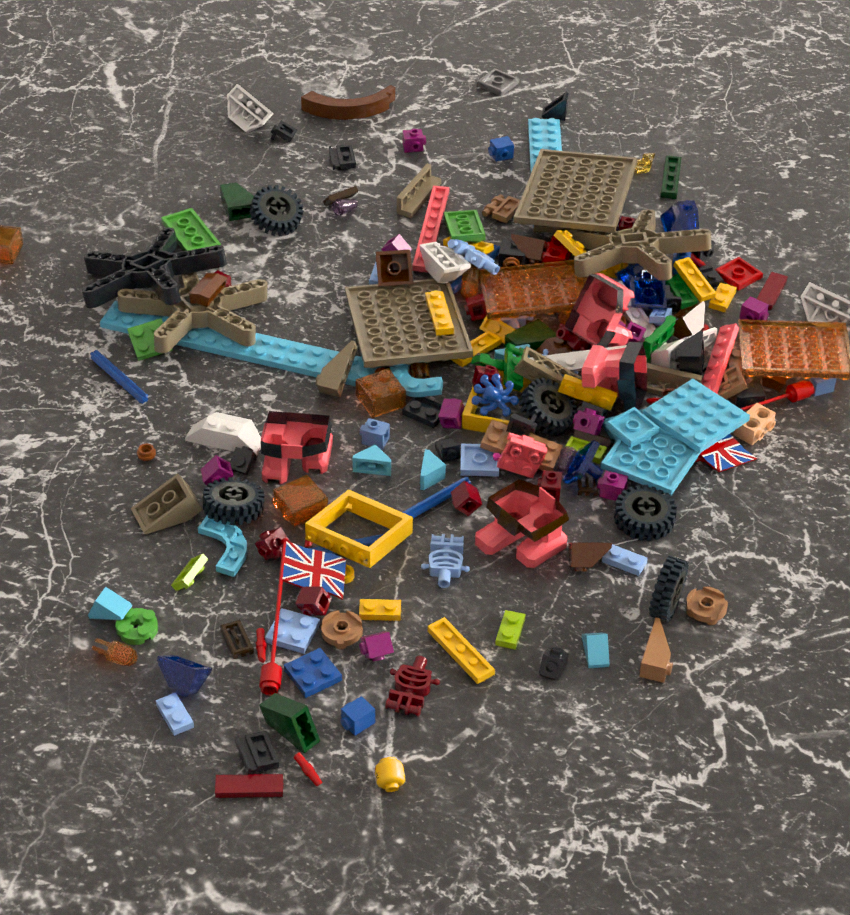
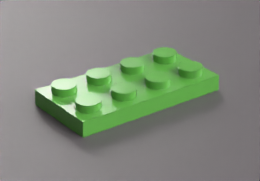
M193 208L161 217L162 224L166 228L175 229L177 242L183 251L221 245Z
M477 210L444 212V220L450 239L462 240L464 242L471 241L473 243L486 240L485 231Z

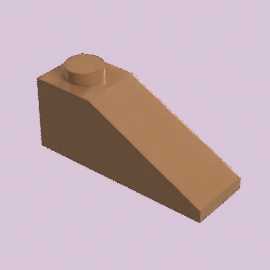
M655 618L641 662L639 677L664 683L666 675H671L673 663L670 662L671 652L660 618Z

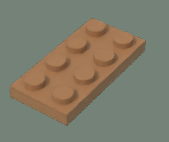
M492 419L481 441L480 448L501 455L509 441L507 440L509 432L506 431L508 425ZM530 434L529 437L546 444L545 447H547V454L538 469L553 471L563 445Z

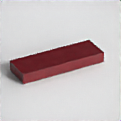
M775 272L770 273L757 297V300L769 304L768 310H772L787 282L788 276Z
M283 774L216 775L215 798L283 797Z

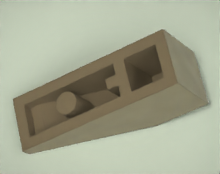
M351 341L322 368L321 374L317 375L316 385L320 393L341 397L358 350L355 341Z

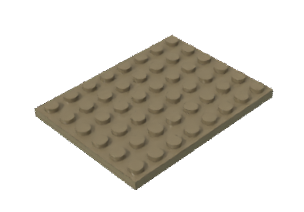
M540 149L514 215V223L615 233L637 165V158Z
M435 279L414 280L411 285L378 287V284L345 287V296L364 368L399 364L409 365L419 362L429 363L431 361H447L449 359L473 357V349L449 282L438 283ZM443 291L454 326V334L436 336L425 299L426 292Z

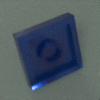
M593 440L577 451L563 482L570 485L583 477L585 473H588L596 480L602 476L604 469L592 463L600 443Z

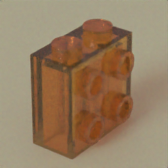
M308 475L273 489V505L283 513L284 518L290 521L294 527L310 520L328 506V497Z

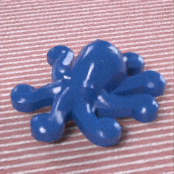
M496 373L491 378L496 387L488 381L487 375L481 376L480 383L485 385L486 388L476 384L474 392L483 394V398L473 396L472 404L490 403L488 406L481 407L480 414L482 416H486L489 411L499 407L503 410L502 415L508 417L511 414V409L505 403L511 402L513 406L519 403L517 396H508L514 387V383L507 381L505 383L507 389L503 390V386L499 381V374Z

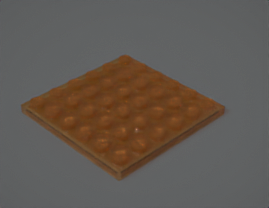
M574 260L500 267L496 275L491 274L485 269L478 270L487 319L499 320L506 317L518 318L525 315L530 317L537 314L551 315L555 312L569 313L572 311L587 280V277L575 276Z
M738 319L742 375L748 377L765 376L768 378L782 376L784 378L802 377L804 379L812 377L821 379H850V342L846 323Z

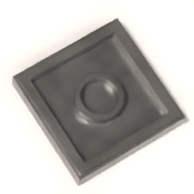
M493 69L477 81L478 87L499 96H503L519 84V78L498 69Z

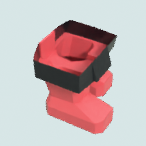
M589 274L565 327L592 345H600L604 348H607V346L626 345L628 339L633 338L632 332L618 323L622 312L629 310L627 305L630 299L635 297L634 292L604 274Z
M628 342L625 348L607 350L600 345H593L582 367V387L593 389L596 386H600L617 392L619 400H624L625 412L633 407L639 410L647 392V365L643 343Z
M269 411L260 440L261 454L265 455L262 480L265 483H268V479L279 480V484L287 482L292 459H302V469L306 473H309V469H320V474L327 472L333 445L330 415Z

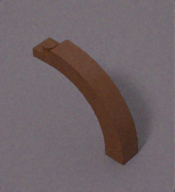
M389 85L375 94L355 99L331 98L310 91L301 97V110L328 119L349 120L366 118L389 109V104L395 101V87Z

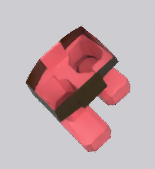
M518 479L488 498L486 508L495 516V520L477 531L475 535V545L485 554L493 555L521 537L527 536L528 538L517 546L516 559L527 568H535L567 547V536L562 531V525L569 521L568 514L561 503L540 486Z

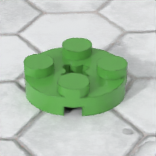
M130 608L122 620H116L117 635L121 637L124 643L130 645L145 643L144 640L153 639L158 632V622L153 610Z

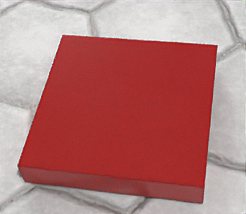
M740 257L715 269L724 282L730 286L737 287L736 290L738 291L763 278L761 271Z

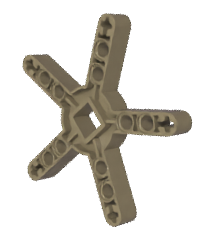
M651 209L642 210L631 229L615 231V233L567 228V231L573 235L572 238L575 241L582 243L586 249H592L574 257L575 276L587 277L589 274H595L620 263H638L656 279L663 281L672 278V260L665 254L710 250L711 231L709 229H695L657 233L654 231L656 228L655 211Z
M197 272L179 275L181 301L174 305H166L154 291L133 289L118 291V310L121 312L169 316L154 332V350L158 353H167L192 328L209 327L243 346L254 345L256 343L255 324L232 313L231 310L265 302L268 295V283L265 280L257 279L225 287L208 307L190 303L189 293L199 282Z

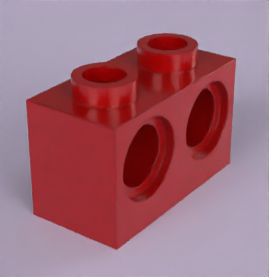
M555 236L552 237L551 242H547L546 252H543L542 262H544V269L564 273L572 253Z

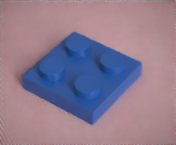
M321 648L284 664V671L305 698L342 681V674Z

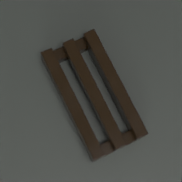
M354 186L325 198L323 203L327 207L351 198L358 193V188Z
M575 430L573 436L606 447H613L615 442L612 438L592 435L579 430Z
M577 464L578 495L585 493L586 496H589L590 493H593V496H597V464ZM582 469H585V487H582ZM589 469H592L593 488L589 487Z
M240 619L220 625L221 633L233 659H237L238 655L244 657L248 652L250 655L254 654V648ZM234 626H237L246 647L243 648ZM228 628H229L230 633H231V635H232V637H233V639H234V641H235V643H236V645H237V648H238L237 650H236V648H235V646H234V644H233V642H232V640H231V638H230V636H229V633H228V631H227Z

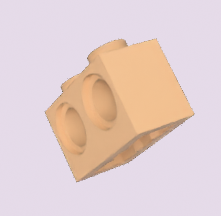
M756 403L746 412L750 415L749 421L734 430V436L750 445H753L758 440L760 441L765 433L774 428L776 423L774 421L776 413L759 403Z

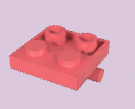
M509 432L507 435V440L509 441L497 461V467L533 479L547 454L546 444L535 441L534 438L523 434L519 436Z

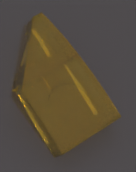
M655 153L643 154L642 159L637 160L634 173L641 174L650 171Z

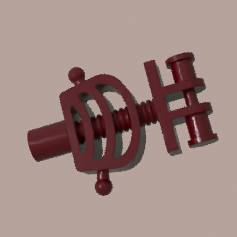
M563 323L559 324V329L556 332L557 338L565 340L577 351L591 350L592 344L571 332Z
M416 656L412 666L402 664L398 671L396 669L390 670V674L395 675L394 687L396 690L390 689L385 709H394L397 713L402 709L405 710V715L411 713L418 717L420 716L421 708L423 709L424 696L429 694L431 684H440L439 679H432V671L425 669L427 664L425 657Z

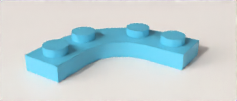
M410 364L390 366L392 384L396 390L402 391L404 395L410 397L442 395V377L416 379L409 374Z
M207 515L199 525L198 533L224 543L226 550L216 564V572L235 577L247 557V540H245L242 531L236 525H230L228 521L226 524H222V520L215 522L214 518L210 519Z

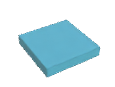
M635 407L612 418L605 425L608 430L630 448L654 436L660 430V427Z

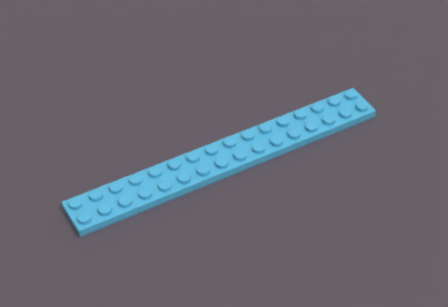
M114 301L101 319L100 327L128 334L127 328L162 318L164 323L169 316L121 312L118 310V301ZM209 327L192 328L176 344L313 377L321 374L322 368L339 353L338 351L256 333V343L254 345L243 346ZM355 356L345 384L369 389L373 382L375 370L381 366L364 368L362 357Z

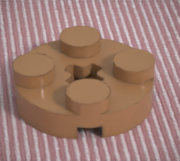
M703 587V590L696 591L697 588L693 589L688 594L686 600L687 615L709 625H715L727 612L728 602L724 599V594L712 587Z
M340 610L330 612L322 620L321 635L327 643L335 646L337 649H345L362 637V620L351 611H346V613H340ZM338 627H346L345 630H338Z

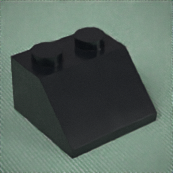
M699 331L680 343L679 351L675 353V362H679L676 370L701 375L703 380L705 360L703 331Z

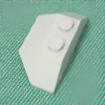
M238 84L227 94L228 118L246 133L262 127L274 114Z
M437 242L420 244L425 268L438 283H448L455 280L471 268V264L461 254L455 253V250L449 247L440 246V243Z
M809 282L801 295L808 323L838 337L850 333V301Z
M218 412L193 425L185 438V441L233 452L235 447H249L253 449L256 456L261 449V437L252 420Z

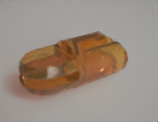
M471 264V268L462 274L461 294L465 299L478 293L480 269Z
M428 363L410 364L412 377L416 378V374H418L419 379H424L423 373H425L426 378H430Z
M99 638L94 640V642L108 647L107 650L92 645V650L106 655L108 661L122 666H131L138 659L137 652L131 646L116 640L111 643Z

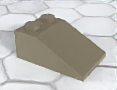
M177 473L134 505L131 510L142 531L145 534H149L187 522L201 512L203 508L191 487Z

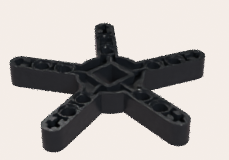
M164 228L158 233L147 251L134 255L98 251L88 252L83 256L87 272L90 274L106 275L107 277L82 289L85 306L87 308L99 307L117 298L118 291L135 288H151L166 305L177 304L181 301L177 282L173 277L227 265L224 247L222 245H215L173 253L178 246L175 229Z

